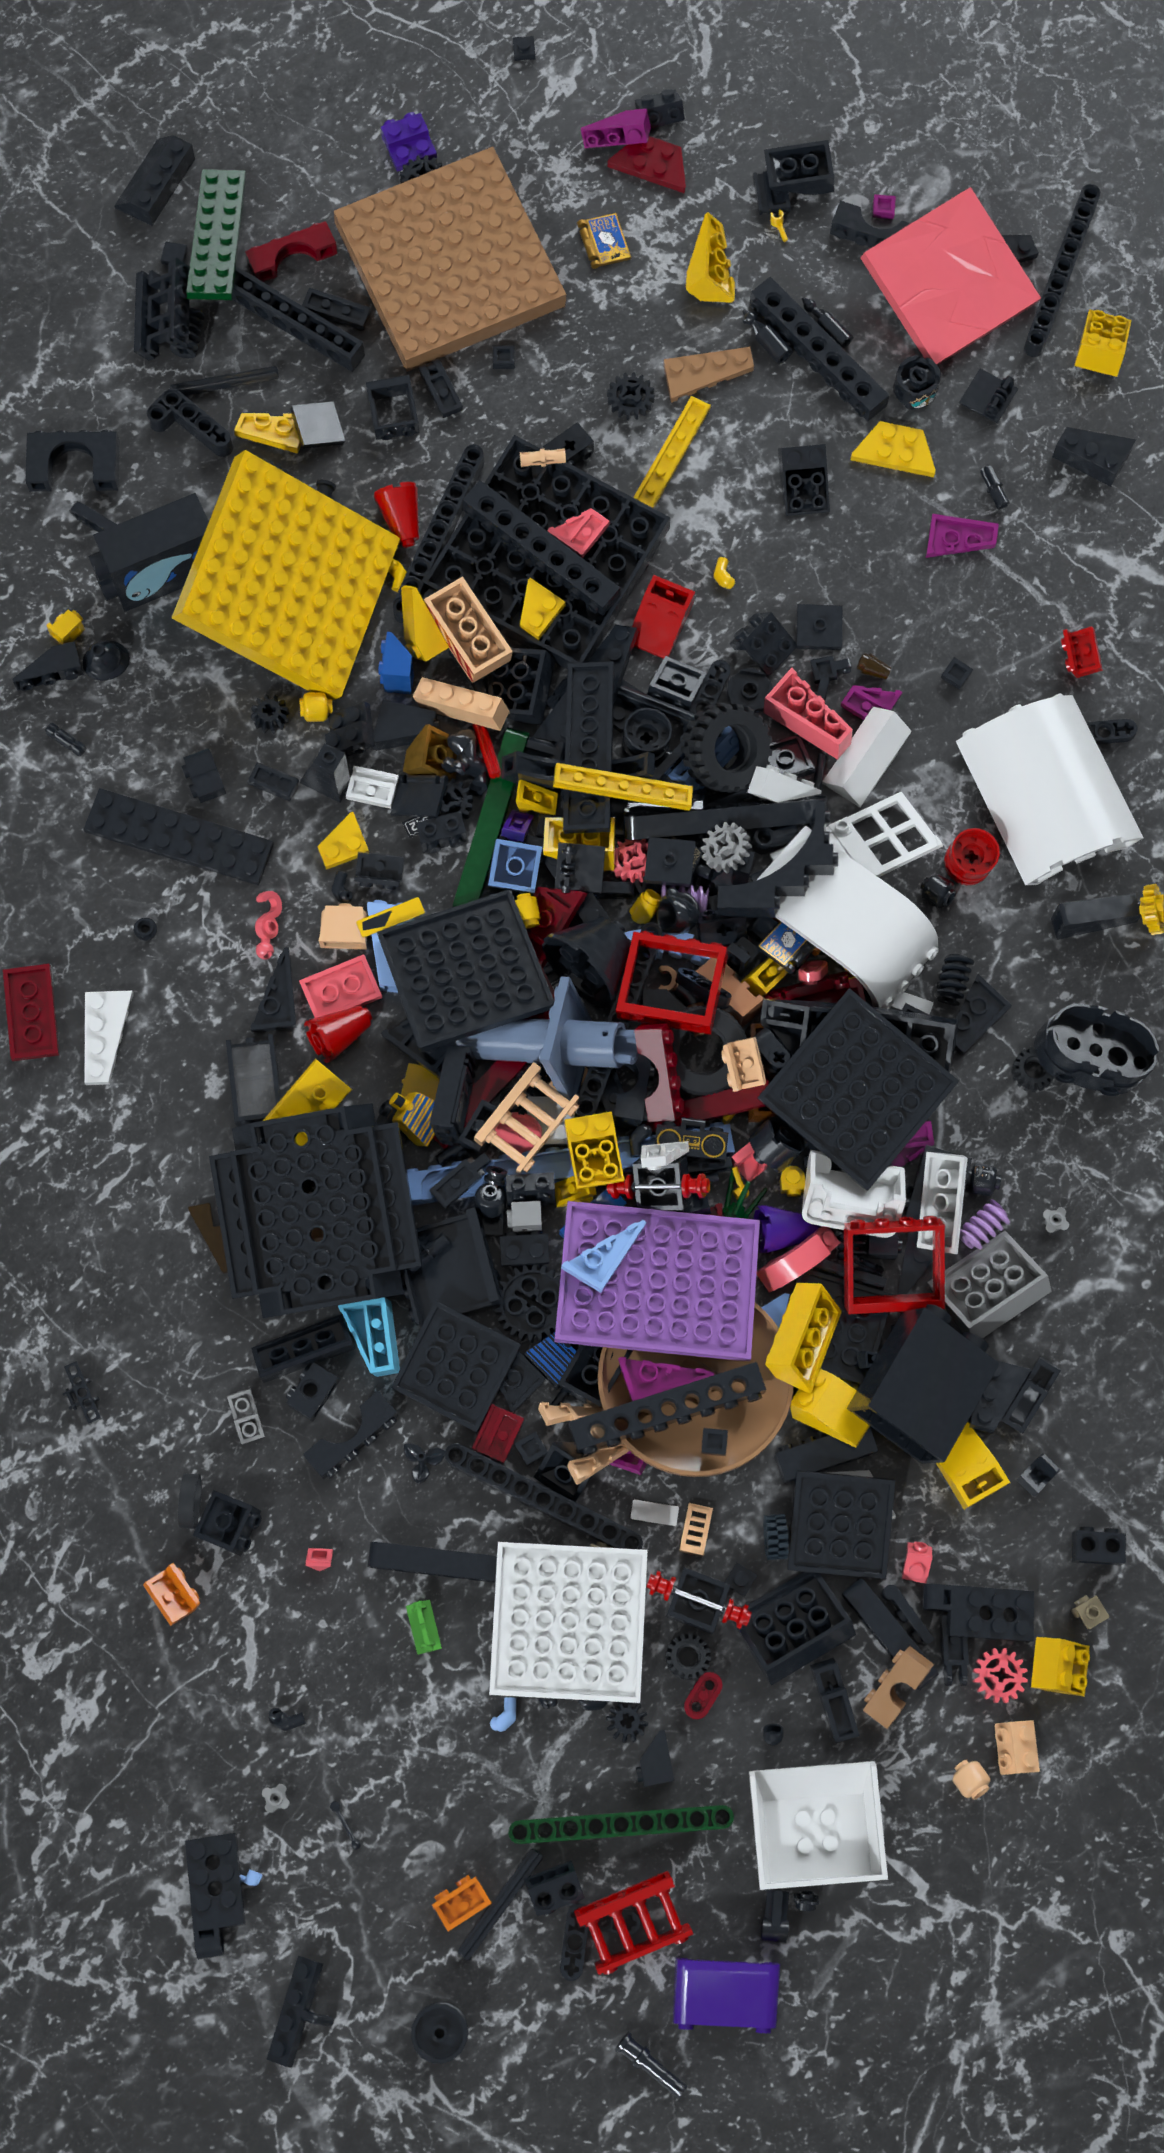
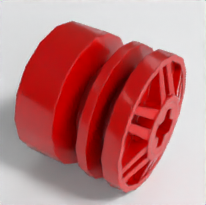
M979 828L964 830L958 834L945 853L944 866L947 874L956 883L966 886L976 885L984 881L998 863L1000 855L999 845L994 836L986 830Z

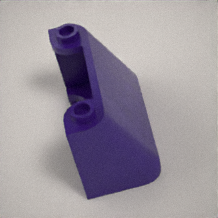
M675 1958L673 2023L678 2024V2029L694 2030V2025L750 2027L756 2028V2033H771V2028H776L780 1964L776 1962L759 1964L758 1962L701 1959L694 1961L688 1958Z

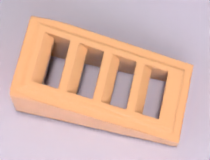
M692 1503L688 1504L679 1552L703 1557L713 1508ZM692 1511L706 1514V1519L691 1516ZM690 1521L704 1523V1528L692 1526ZM688 1530L702 1533V1538L688 1535ZM686 1540L700 1542V1547L686 1544Z

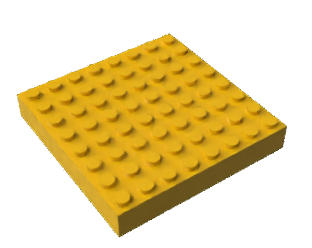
M244 450L233 459L172 619L310 692H324L327 695V699L336 700L342 697L400 537Z

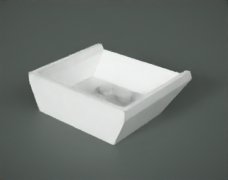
M875 1761L749 1771L760 1890L888 1880Z

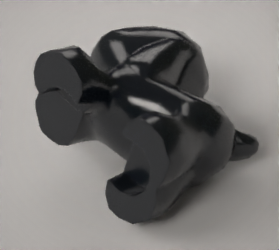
M470 729L460 730L455 734L449 735L447 738L449 748L457 757L456 759L446 757L442 762V769L448 773L458 772L462 776L464 774L473 776L474 780L468 787L470 793L482 795L489 787L490 777L484 759L476 754L478 738Z

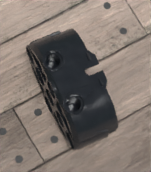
M1078 1003L1068 1005L1053 1015L1038 1030L1034 1040V1047L1041 1065L1057 1081L1073 1083L1082 1088L1097 1090L1107 1096H1117L1133 1090L1153 1071L1158 1061L1156 1060V1054L1159 1052L1157 1040L1153 1032L1144 1023L1129 1017L1125 1013L1114 1011L1112 1014H1107L1105 1012L1109 1008ZM1108 1054L1115 1056L1120 1066L1112 1064Z

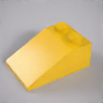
M404 585L401 587L404 639L407 643L405 648L412 657L428 661L448 649L449 646L417 588Z
M611 817V832L564 834L563 818H545L543 855L557 859L559 842L605 846L603 871H614L615 817Z
M820 1369L811 1393L798 1389L791 1400L792 1418L857 1448L870 1425L847 1409L857 1390L825 1370Z

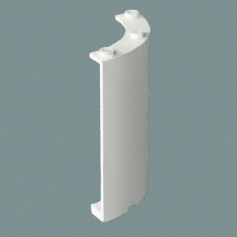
M1060 693L1052 698L1025 706L1016 705L1010 708L1009 712L980 727L966 730L962 734L963 737L956 741L1025 885H1038L1051 876L1063 871L1062 866L1075 860L1076 864L1095 857L1096 851L1104 849L1108 853L1127 849L1143 839L1073 695L1063 696Z

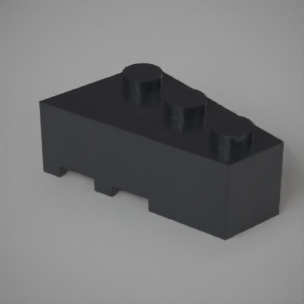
M1066 427L1055 447L1052 457L1111 487L1130 455L1136 439Z

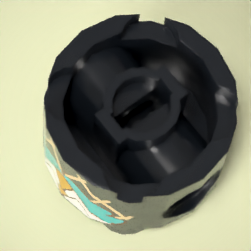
M917 355L908 357L900 363L893 388L896 398L907 409L914 410L927 406L935 399L940 383L938 365L932 359H924Z

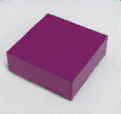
M874 194L872 218L894 219L896 196Z

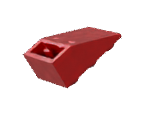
M653 575L632 625L639 632L634 647L663 659L665 656L669 657L694 604L695 591Z

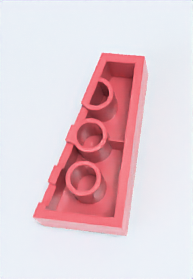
M793 668L784 675L765 697L764 713L837 760L851 745L853 729L834 710H830L825 701L810 689V685L797 676V672Z

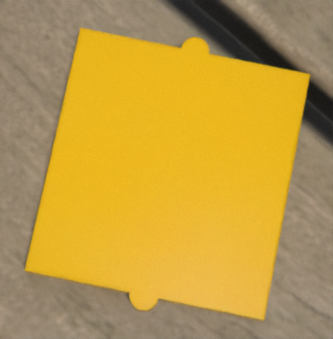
M408 1063L405 1079H402L403 1088L401 1095L406 1097L409 1092H417L435 1100L440 1079L423 1066Z

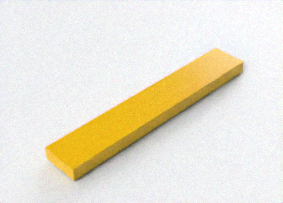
M693 396L690 397L633 498L655 508L711 409L710 404Z
M556 763L553 781V787L688 811L691 809L693 786Z

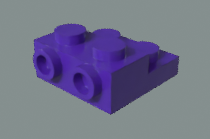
M410 112L401 120L395 121L390 119L381 126L382 139L397 172L403 170V164L409 166V159L416 161V156L424 159V156L427 155L428 160L437 158V152L429 137V130L421 113L415 114Z

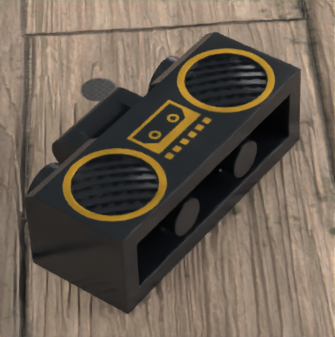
M682 1117L681 1127H677L676 1123L669 1121L662 1122V1125L657 1124L655 1144L688 1141L689 1152L682 1155L687 1156V1161L725 1165L729 1133L724 1132V1129L719 1127H710L709 1130H705L706 1120ZM685 1128H697L700 1131L685 1130Z

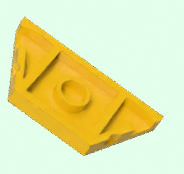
M882 421L873 428L851 455L852 461L934 477L936 471L923 430Z

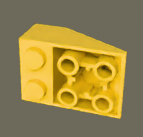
M1089 309L1074 366L1117 377L1125 354L1131 320L1123 316H1113L1105 314L1100 310L1094 311Z
M612 1112L565 1119L564 1128L576 1188L582 1189L625 1181Z
M968 1422L945 1462L936 1463L964 1510L1010 1483L998 1461L974 1429L969 1428L970 1424Z

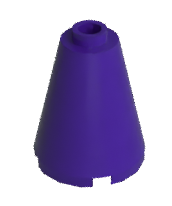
M759 1205L758 1208L760 1210H755L753 1220H760L759 1253H768L799 1245L821 1227L820 1225L806 1222L801 1213L766 1205Z

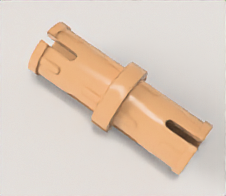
M565 448L520 452L521 467L532 465L546 467L547 464L566 463Z

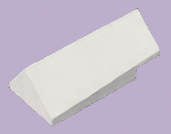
M873 707L852 737L851 745L835 762L822 784L858 807H861L898 754L899 749L910 735L911 730L894 711Z

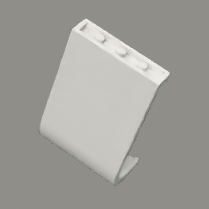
M805 826L757 880L772 874L788 863L806 843L812 830ZM834 846V852H838L839 856L838 867H834V875H809V888H805V896H780V909H776V918L854 975L870 995L872 1007L890 1009L895 1001L894 998L899 993H904L909 986V981L914 976L920 975L924 968L923 965L928 959L932 960L939 951L937 933L928 918L914 903Z

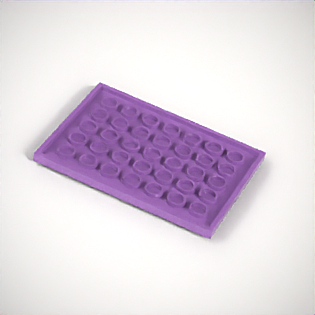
M574 1201L567 1202L562 1264L567 1260L569 1262L578 1257L583 1251L594 1248L606 1238L626 1230L633 1223L644 1220L646 1221V1226L602 1293L561 1269L554 1342L750 1362L760 1220Z

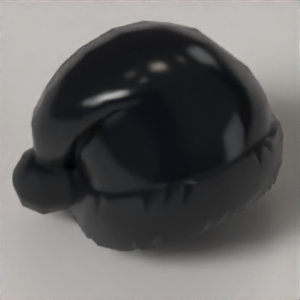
M668 888L666 896L661 898L657 909V924L662 932L668 935L687 933L694 928L699 920L700 913L697 901L689 893L678 892L675 888Z

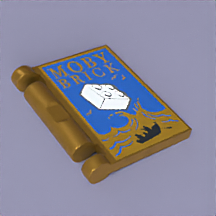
M616 213L587 220L582 219L577 222L578 228H582L580 234L588 258L592 261L590 263L592 269L631 260V255Z

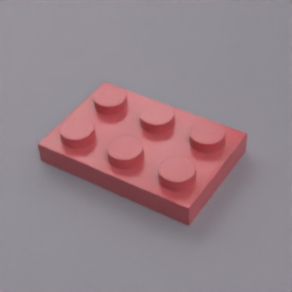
M364 954L299 980L314 1018L356 1006L362 1007L382 998V994Z

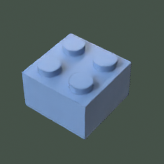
M496 839L488 886L534 894L542 847Z

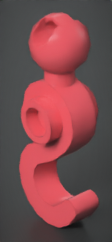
M274 891L262 892L256 898L257 902L269 900L271 904L270 911L260 916L255 924L256 934L261 938V942L255 950L257 956L263 960L273 956L274 949L270 939L276 937L279 930L275 918L282 911V901L280 896Z

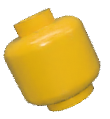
M307 692L303 695V698L299 699L300 716L304 717L307 722L326 721L328 713H333L332 699H327V695L324 692Z

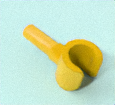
M779 210L778 218L774 217L771 212V225L777 227L783 242L788 241L783 226V211Z
M736 1166L732 1170L738 1188L732 1192L738 1201L745 1185ZM748 1190V1192H747L745 1198H747V1197L749 1196V1190Z

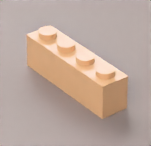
M424 677L421 678L413 695L420 708L436 711V714L499 731H501L509 713L502 698Z

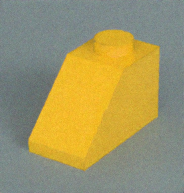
M768 957L756 966L741 983L745 981L749 984L750 988L747 990L755 997L758 995L764 996L788 972Z

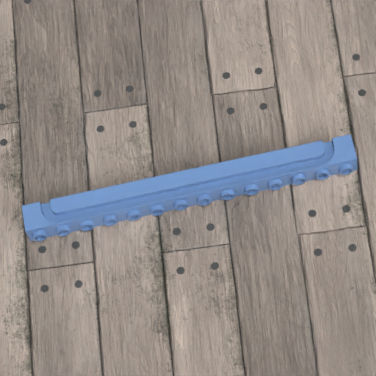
M723 1122L710 1124V1127H719L724 1129V1132L729 1133L726 1157H732L735 1151L730 1124L724 1125ZM686 1128V1130L700 1131L697 1128ZM652 1133L651 1137L645 1138L641 1142V1147L642 1145L655 1144L656 1135ZM629 1136L617 1138L623 1174L633 1172V1163L640 1157L632 1158L630 1156ZM559 1147L547 1148L546 1152L535 1155L533 1158L535 1163L527 1173L524 1171L521 1173L554 1172V1183L570 1178L574 1174L569 1150H560ZM530 1151L523 1152L522 1155L526 1157ZM504 1154L499 1156V1159L490 1160L491 1163L488 1166L503 1168L508 1172L507 1175L517 1174L516 1169L519 1164L508 1155ZM462 1161L454 1162L449 1167L432 1165L428 1167V1170L419 1171L417 1168L407 1169L412 1205L438 1202L429 1190ZM486 1166V1167L483 1169V1171L486 1173L485 1175L488 1174V1173L486 1172V1169H487L488 1166ZM484 1176L460 1198L475 1196L477 1188L482 1184L488 1183L484 1180ZM504 1177L505 1184L501 1187L506 1192V1177Z

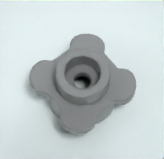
M1059 1207L1053 1211L1047 1209L1043 1212L1048 1232L1053 1233L1060 1229H1068L1069 1222L1066 1221V1210Z
M278 1784L275 1788L270 1789L266 1787L263 1789L262 1796L266 1801L265 1810L272 1813L278 1808H288L290 1802L285 1793L287 1790L285 1785ZM274 1796H278L277 1801L273 1799Z

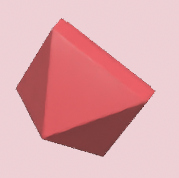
M308 1548L306 1566L317 1571L331 1567L333 1549Z

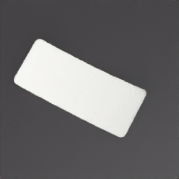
M634 1499L631 1519L676 1526L679 1507Z

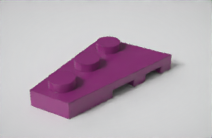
M932 514L926 558L995 548L999 524Z

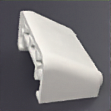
M810 1151L802 1205V1217L806 1222L844 1230V1223H851V1220L855 1219L864 1220L865 1222H875V1219L878 1218L899 1221L906 1203L905 1168L888 1166L872 1187L866 1191L846 1173L831 1170L832 1161L822 1152ZM876 1233L867 1235L888 1238L893 1236L895 1233Z

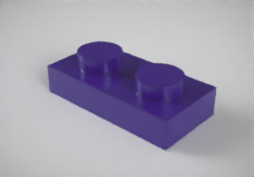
M512 809L502 828L501 836L507 837L510 841L523 842L533 823L534 815Z

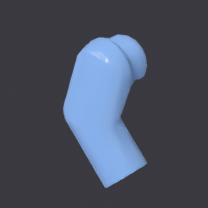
M504 1698V1712L498 1717H493L490 1721V1726L494 1731H505L515 1722L516 1698Z

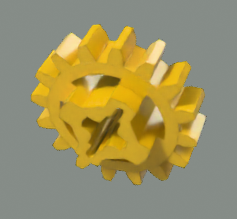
M1157 884L1145 885L1143 890L1144 897L1140 898L1139 906L1143 924L1149 927L1151 935L1163 934L1164 894L1159 892Z

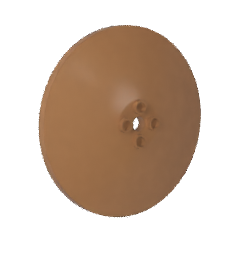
M757 1303L754 1304L750 1362L633 1350L629 1357L631 1360H646L658 1364L679 1365L684 1368L705 1369L714 1372V1375L757 1362L766 1392L762 1395V1399L748 1403V1400L738 1402L739 1406L733 1409L725 1410L722 1407L716 1409V1413L708 1417L702 1418L700 1414L691 1417L692 1421L683 1425H678L676 1422L669 1424L667 1430L655 1433L654 1430L645 1432V1436L640 1439L631 1440L630 1437L621 1440L623 1445L639 1459L659 1470L689 1477L713 1476L732 1471L745 1465L765 1450L780 1431L787 1417L793 1395V1386L777 1379L765 1365L767 1355L770 1353L774 1337L779 1329L766 1311ZM602 1348L598 1367V1391L603 1411L632 1402L622 1371L608 1393V1384L619 1366L618 1358L624 1357L628 1349ZM735 1382L731 1385L736 1393L745 1391L744 1385L740 1382ZM710 1390L708 1392L709 1398L714 1401L722 1398L718 1390ZM688 1397L685 1399V1404L689 1408H695L698 1406V1401L694 1397ZM667 1404L661 1408L662 1413L667 1416L675 1413V1409L671 1405ZM641 1412L638 1415V1419L642 1423H648L652 1420L651 1415L647 1412ZM620 1419L614 1423L615 1428L619 1431H624L628 1428L625 1420ZM703 1428L728 1430L726 1456L701 1454Z

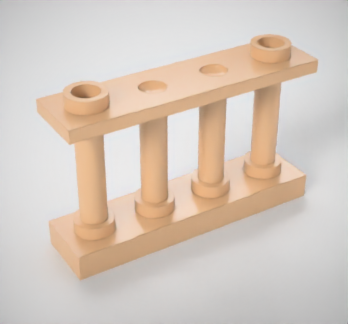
M534 1062L474 1136V1141L482 1146L485 1142L488 1144L491 1142L519 1164L516 1169L517 1174H521L523 1171L527 1173L535 1163L533 1160L535 1155L567 1115L572 1117L580 1106L577 1104L579 1096L575 1094L569 1101L541 1079L542 1076L539 1075L541 1067ZM529 1086L537 1087L564 1108L556 1119L526 1098L527 1095L524 1092ZM515 1104L524 1107L549 1127L541 1138L511 1116L510 1110ZM500 1123L503 1125L507 1124L534 1145L526 1157L496 1135L495 1129Z

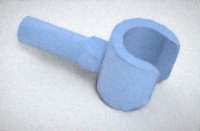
M249 1869L247 1876L241 1875V1882L257 1886L262 1878V1874Z

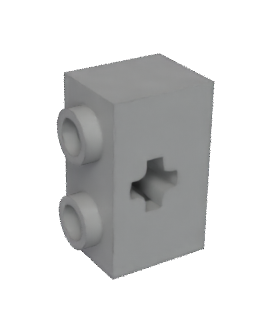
M540 1201L511 1202L512 1209L507 1210L508 1228H513V1232H519V1235L528 1234L529 1231H542Z

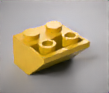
M1036 1637L1031 1687L1044 1691L1085 1696L1090 1646L1064 1639Z

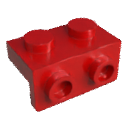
M1093 626L1071 633L1068 629L1063 630L1064 638H1061V643L1068 655V659H1065L1068 672H1072L1076 678L1103 671Z

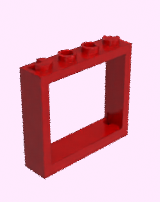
M649 931L633 932L616 1007L617 1018L640 1023L669 1022L670 1028L711 1035L728 958L727 947L716 942L710 944L700 943V941L692 938L682 940L677 939L673 935L658 936ZM639 946L717 959L705 1016L627 1003Z
M924 1216L923 1219L914 1220L911 1217H901L899 1221L878 1218L875 1219V1222L855 1219L851 1220V1223H844V1305L848 1314L909 1311L924 1308L927 1304L945 1309V1225L940 1218ZM933 1231V1293L854 1297L853 1235Z

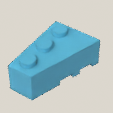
M384 1297L338 1305L370 1373L376 1377L399 1373L400 1365L391 1301Z

